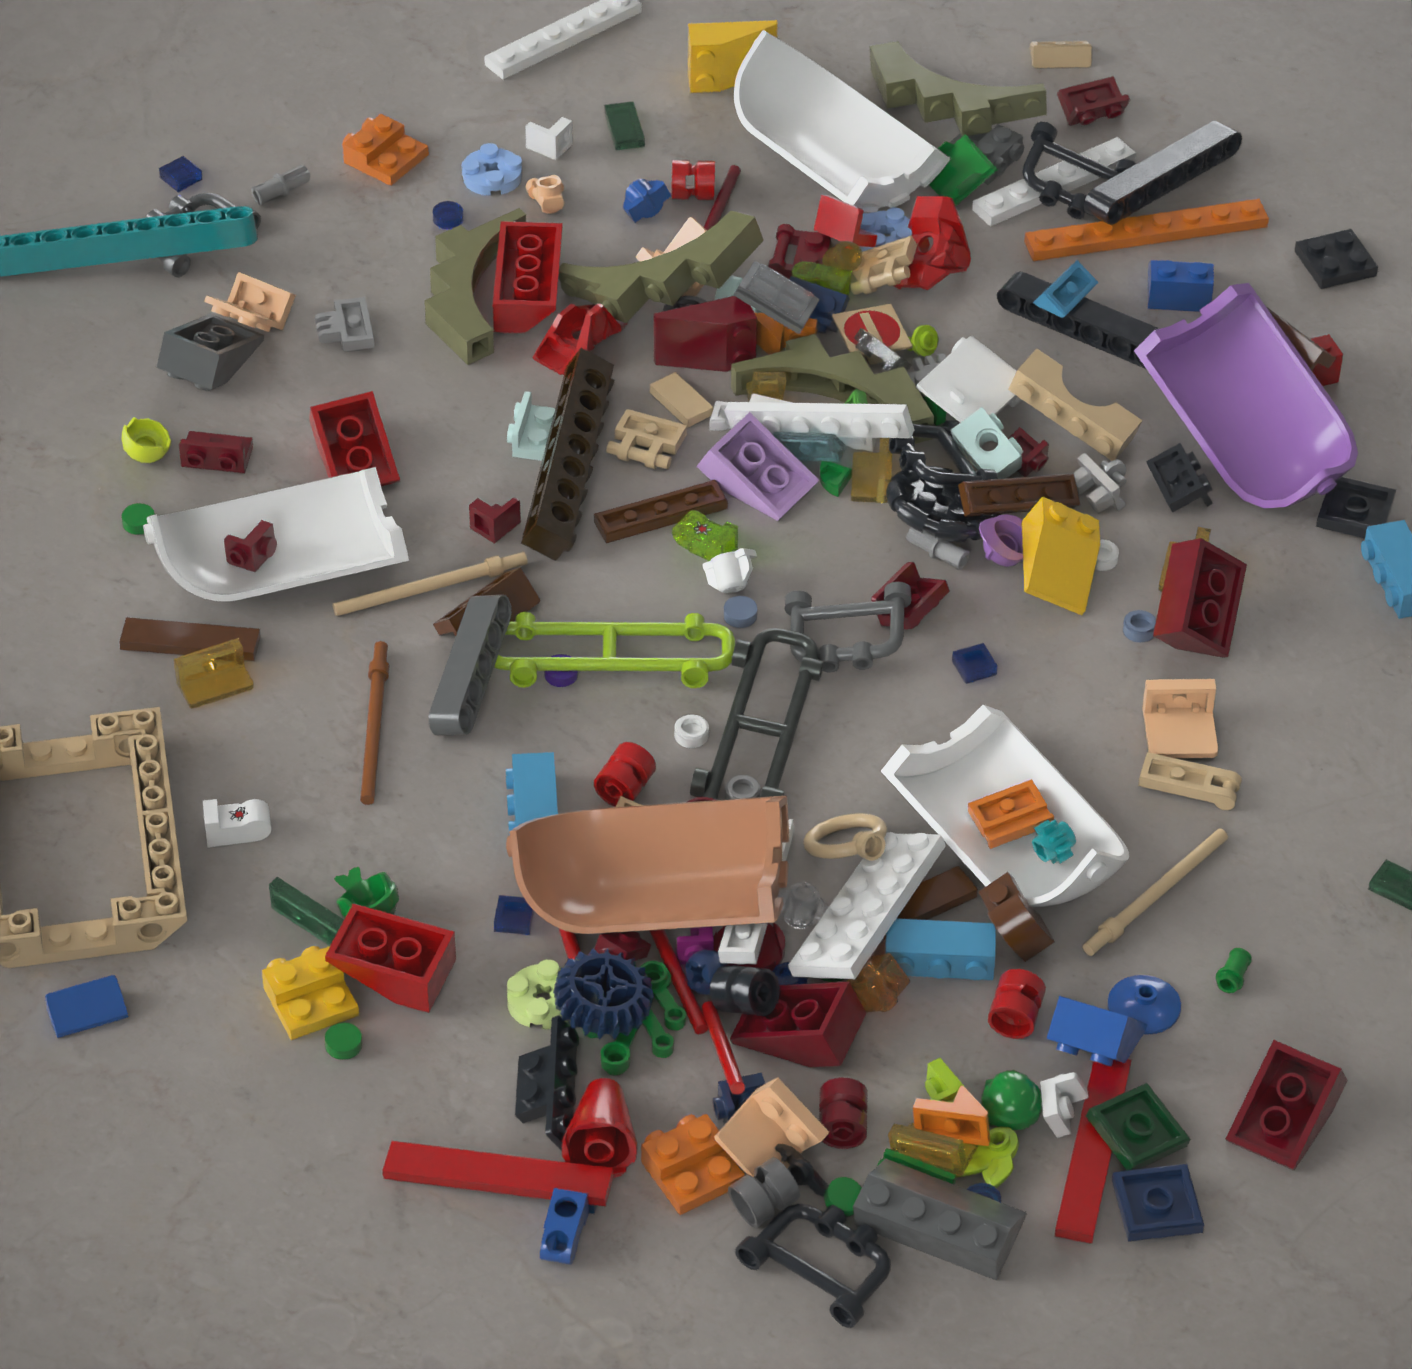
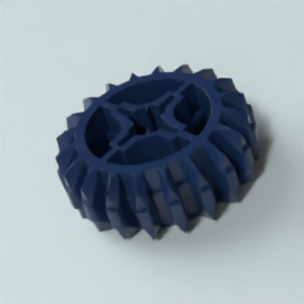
M592 948L588 956L579 951L575 959L568 958L564 967L557 974L553 990L556 1009L561 1011L562 1020H571L572 1030L579 1027L583 1028L584 1036L590 1032L597 1033L599 1040L604 1034H609L615 1040L619 1032L628 1036L632 1028L639 1029L643 1024V1020H646L650 1014L654 998L651 978L646 977L645 967H636L635 958L625 960L622 952L617 956L611 955L608 948L603 954H599Z

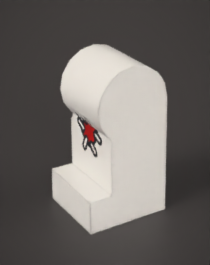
M217 799L203 800L207 848L260 841L271 833L269 806L262 800L252 799L242 804L218 806Z

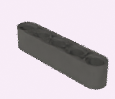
M506 595L473 596L469 599L429 712V726L434 735L469 734L472 731L511 619V603Z

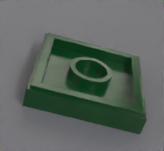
M1148 1083L1090 1108L1086 1114L1087 1119L1126 1170H1136L1187 1147L1191 1140Z

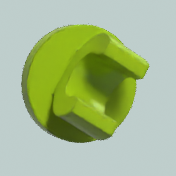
M930 325L918 326L913 332L912 337H908L912 348L907 350L914 351L919 356L932 355L938 346L937 331Z

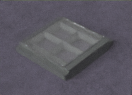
M756 261L753 262L734 293L735 297L797 334H800L820 300L813 293Z

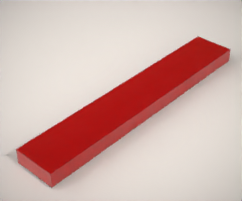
M1127 1059L1125 1063L1113 1060L1112 1066L1093 1061L1087 1086L1088 1098L1084 1100L1056 1223L1055 1237L1093 1243L1112 1150L1087 1119L1086 1114L1090 1108L1126 1092L1131 1059Z
M391 1141L382 1170L383 1178L389 1180L551 1200L554 1188L586 1193L588 1194L589 1205L604 1207L607 1205L614 1178L613 1168L399 1141Z

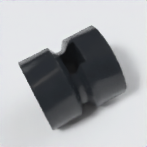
M723 965L713 974L710 983L711 1001L715 1008L721 1012L767 1016L772 1013L779 1000V981L775 973L769 969Z

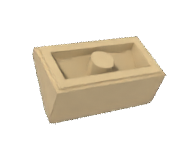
M1087 41L1030 43L1031 59L1034 68L1091 66L1092 46Z

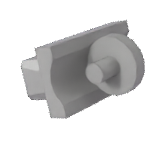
M1086 453L1079 456L1077 459L1080 467L1073 472L1079 494H1082L1091 486L1096 488L1086 496L1092 508L1099 514L1111 505L1118 511L1126 506L1125 502L1119 497L1120 487L1127 482L1124 477L1127 470L1126 465L1121 460H1113L1111 462L1103 460L1099 467Z

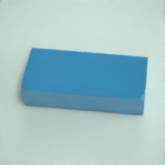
M1076 260L1033 303L1063 318L1099 282Z

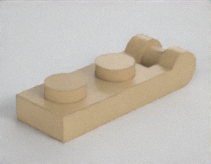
M1147 752L1138 786L1211 802L1219 809L1231 810L1235 806L1237 799L1235 792L1239 790L1242 778L1238 773L1230 770Z

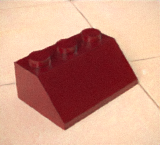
M1202 538L1173 543L1153 637L1175 649L1222 658L1228 657L1247 564Z

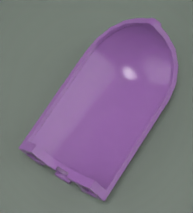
M1249 283L1229 286L1216 299L1199 310L1202 314L1201 317L1189 324L1183 319L1171 326L1154 330L1134 350L1226 484L1244 501L1264 509L1288 507L1302 502L1317 493L1320 495L1328 493L1336 486L1335 481L1355 466L1358 450L1354 434L1343 414Z

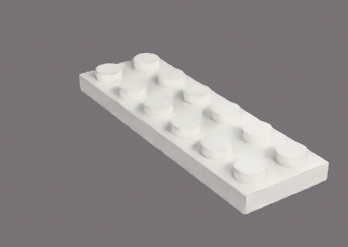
M886 833L884 837L885 850L881 857L874 861L864 858L861 860L789 963L788 967L792 977L856 979L946 845L942 834Z

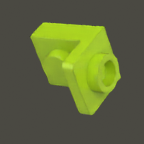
M939 1057L928 1063L925 1088L931 1098L930 1100L953 1103L960 1086L964 1085Z

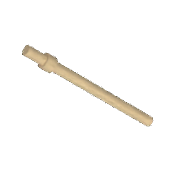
M525 552L502 558L497 555L486 558L484 563L333 603L334 613L336 616L479 577L487 575L490 578L503 574L505 570L527 565V556Z
M1217 829L1115 918L1109 917L1098 927V932L1083 944L1084 952L1089 956H1093L1105 944L1116 941L1123 935L1124 928L1222 845L1228 839L1227 833L1223 829Z

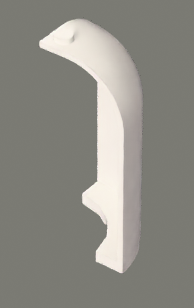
M765 30L754 41L753 46L739 68L734 88V102L737 115L743 126L751 134L843 202L861 208L864 212H877L878 208L885 206L894 208L910 200L909 194L920 185L924 188L927 187L951 159L835 75Z
M376 467L160 516H157V514L151 515L146 518L148 524L143 525L147 544L154 543L159 559L172 579L188 592L213 601L224 602L246 599L409 561L402 528L395 523L392 516L385 517L382 509L387 508V503L382 492ZM261 520L273 523L274 535L277 541L276 551L256 572L227 563L224 538L227 535L245 539Z
M982 705L963 725L950 733L952 739L946 743L938 745L935 741L923 745L902 744L881 770L938 834H942L947 845L985 886L1008 872L1014 877L1031 907L1052 906L1074 900L1100 886L1129 859V851L1113 828L1002 711ZM1032 779L1045 800L1047 809L1054 815L1057 823L1063 821L1073 830L1076 844L1070 849L1074 855L1061 864L1058 862L1053 864L1051 860L1048 862L1042 861L1032 846V839L1038 835L1036 832L990 849L986 838L981 835L968 812V803Z

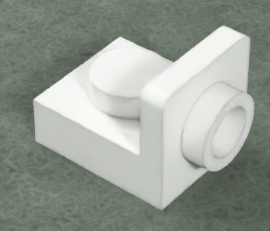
M1075 1072L1061 1074L1054 1078L1040 1081L1043 1118L1057 1138L1071 1134L1070 1118H1074L1072 1103L1088 1098V1090Z

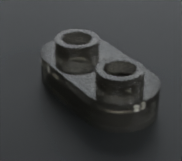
M860 328L854 339L858 341L855 347L869 358L873 354L884 361L881 366L885 370L889 371L904 367L908 372L912 367L910 362L865 329Z

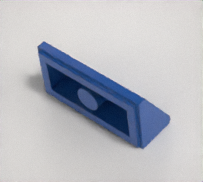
M115 975L45 995L47 1012L57 1038L128 1018L121 989Z

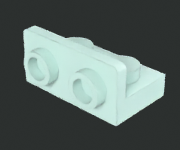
M528 391L524 392L521 402H516L514 409L515 424H509L507 443H512V457L542 461L555 408L532 405V393Z

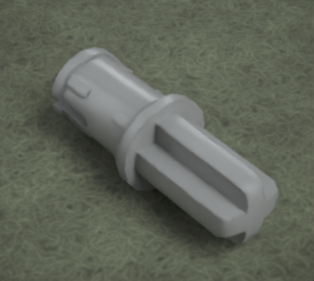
M300 165L283 174H274L272 179L252 187L251 193L255 202L258 205H263L265 202L280 195L287 196L290 190L309 182L311 175L305 165Z
M910 527L906 539L910 543L929 552V556L932 559L937 557L958 570L963 569L969 560L970 551L950 541L935 538V534L927 531L921 533Z

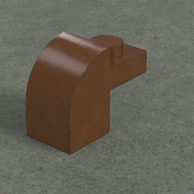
M1005 873L978 892L989 911L987 913L1000 935L1025 962L1055 942L1043 919L1028 904L1010 873Z

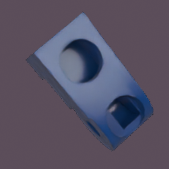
M554 1188L544 1223L545 1229L540 1248L541 1260L572 1265L582 1228L586 1225L589 1215L588 1194ZM571 1201L577 1207L560 1204V1202Z

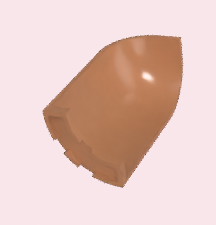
M787 795L567 812L524 822L510 830V835L507 836L506 840L507 854L509 857H512L515 878L526 902L548 923L573 933L596 934L773 923L778 919L784 904L783 898H778L779 889L786 888L788 881L789 863L788 861H782V843L789 842Z

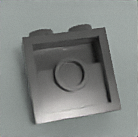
M999 124L988 133L968 136L998 169L983 182L987 185L997 176H1001L1010 164L1019 160L1024 151L1023 135ZM961 133L958 134L950 143H956L962 137Z

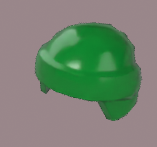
M354 867L349 870L348 876L340 875L334 878L346 891L337 899V906L344 919L353 903L394 915L399 901V893L395 882L391 880L386 872H380L363 880L360 867Z
M1007 1070L995 1075L994 1078L986 1080L985 1089L981 1095V1105L988 1112L989 1125L1008 1127L1016 1131L1028 1128L1038 1121L1043 1112L1041 1090L1027 1075L1015 1070Z

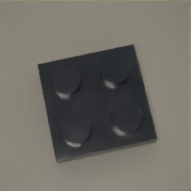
M1352 229L1296 241L1295 253L1320 289L1377 276L1378 265Z
M1341 477L1335 481L1336 486L1325 494L1317 517L1316 527L1365 539L1368 526L1387 523L1395 499L1396 489Z

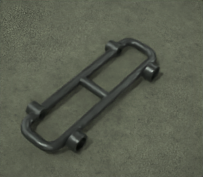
M771 628L757 634L752 645L749 641L737 639L732 656V666L744 668L711 773L710 770L695 769L690 787V795L717 800L739 729L779 737L767 780L762 788L760 797L784 796V790L778 789L811 680L820 681L824 661L818 660L819 649L816 642L809 636L794 631ZM770 642L794 645L805 650V656L801 662L799 676L784 724L744 715L765 646Z

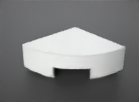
M715 402L709 421V430L720 431L730 429L724 411L729 402Z

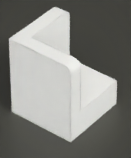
M561 117L550 129L532 122L525 126L526 148L551 159L557 160L573 144L572 121L567 118Z

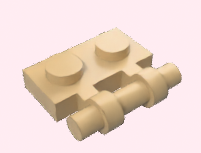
M908 236L858 253L852 272L858 281L851 283L852 293L854 295L863 292L869 294L876 292L878 287L884 285L891 287L900 284L902 279L910 277V270L907 266L912 264L917 248V243L913 237Z
M626 409L615 428V439L622 442L618 443L610 440L606 452L616 455L622 461L628 462L631 459L644 463L645 467L656 469L660 467L669 469L672 458L662 455V453L665 452L673 455L677 453L687 435V425ZM635 445H640L643 447H647L649 449L647 451L644 449L636 448Z

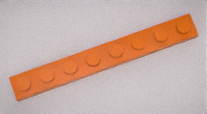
M1260 199L1128 217L1113 225L1099 221L1025 232L1024 242L1032 261L1266 228L1268 227L1269 217Z

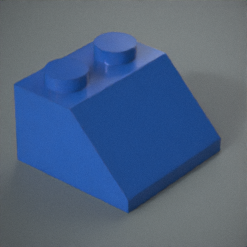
M1151 260L1149 262L1148 309L1200 312L1201 308L1212 302L1214 264L1169 260Z
M1059 996L1046 1039L1058 1043L1056 1050L1075 1056L1078 1055L1079 1049L1092 1053L1090 1060L1112 1066L1113 1060L1123 1063L1127 1061L1145 1033L1148 1024L1122 1014Z

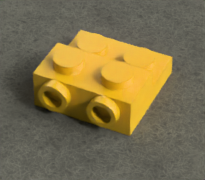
M318 946L308 947L302 952L300 957L288 961L284 958L274 959L268 964L266 969L262 970L264 990L291 1040L359 1016V1006L344 980V972L325 961V955L330 946L322 949Z

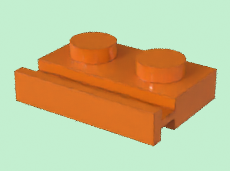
M1032 779L968 803V812L981 835L986 838L990 849L1036 832L1034 828L1044 821L1049 820L1051 822L1054 820V815L1047 809V804Z

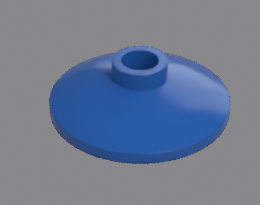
M1134 975L1120 980L1113 986L1108 997V1010L1148 1024L1144 1033L1146 1035L1157 1034L1169 1029L1176 1023L1181 1012V1000L1177 991L1166 981L1149 975Z

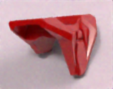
M917 196L908 224V228L912 230L911 236L917 243V248L912 264L907 266L910 270V277L902 279L900 284L894 285L897 289L922 288L929 290L949 274L966 271L971 261V252L963 224L953 199L945 196ZM928 237H932L934 241L933 246L930 250V242Z
M571 303L558 313L536 350L533 359L559 375H564L566 366L580 348L590 352L595 348L594 345H597L611 335L621 332L628 322L624 323L615 320L605 306L600 303L579 306ZM581 331L578 340L572 336L575 332Z

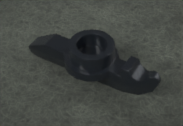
M777 1144L775 1150L781 1154V1161L783 1163L787 1161L790 1164L788 1170L797 1185H808L814 1193L824 1197L825 1190L829 1185L815 1171L811 1163L793 1147Z

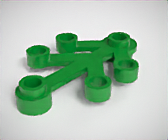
M659 961L643 963L640 967H645L646 977L651 978L653 995L665 1011L664 1024L666 1028L672 1031L683 1029L686 1025V1011L677 1005L668 990L671 985L669 970ZM650 1009L649 1016H647L646 1020H643V1026L652 1039V1052L659 1058H667L674 1052V1039L664 1031L652 1009ZM676 1016V1017H679L680 1019L673 1020V1019H671V1017ZM632 1028L628 1036L619 1033L616 1041L609 1042L602 1047L601 1066L608 1074L618 1076L629 1068L630 1047L638 1029ZM590 1032L586 1035L588 1038H598L597 1033ZM659 1044H667L668 1046H666V1047H660V1046H658V1045H659Z

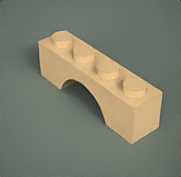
M1036 349L1018 368L1008 390L1111 461L1116 460L1133 440L1143 420L1118 403L1107 406H1092L1079 401L1070 394L1063 383V366L1039 349Z

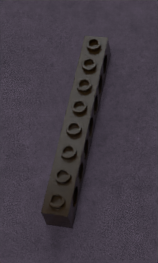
M583 348L579 349L565 369L521 544L554 561L559 558L563 551L569 552L576 541L577 534L574 533V528L582 517V511L579 508L588 492V489L585 488V483L589 480L593 471V466L590 463L599 447L595 442L604 426L601 418L609 405L606 397L614 385V379L611 378L614 364Z

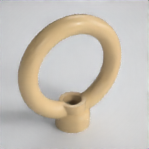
M855 813L837 816L825 820L809 830L804 838V848L809 854L819 858L837 859L858 854L864 859L874 861L880 858L885 850L884 837L887 833V826L880 817L871 814ZM857 827L872 829V831L858 832L853 837V840L847 843H818L823 837L839 830Z

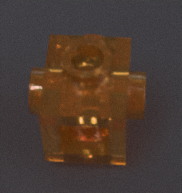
M890 953L871 956L856 979H848L847 982L851 984L866 1013L876 1011L886 1012L892 1009L898 1002L897 997L911 981Z

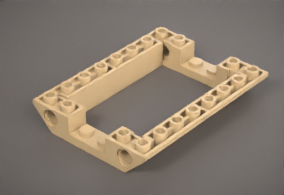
M160 707L90 715L91 735L27 743L22 741L20 724L0 726V781L125 765L132 766L147 897L135 898L126 896L111 898L112 918L41 927L38 908L18 910L13 914L3 915L0 882V965L6 968H15L152 950L187 922Z

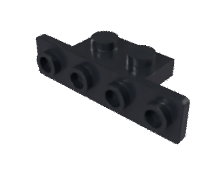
M558 1015L552 1017L550 1045L521 1055L518 1058L515 1116L522 1123L546 1116L545 1134L562 1151V1139L573 1117L574 1105L576 1104L575 1076L578 1073L576 1054L579 1037L575 1029L572 1030L571 1026Z

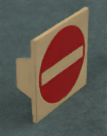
M892 304L832 314V318L849 353L860 350L863 357H867L869 365L891 361L896 351L912 348V344Z

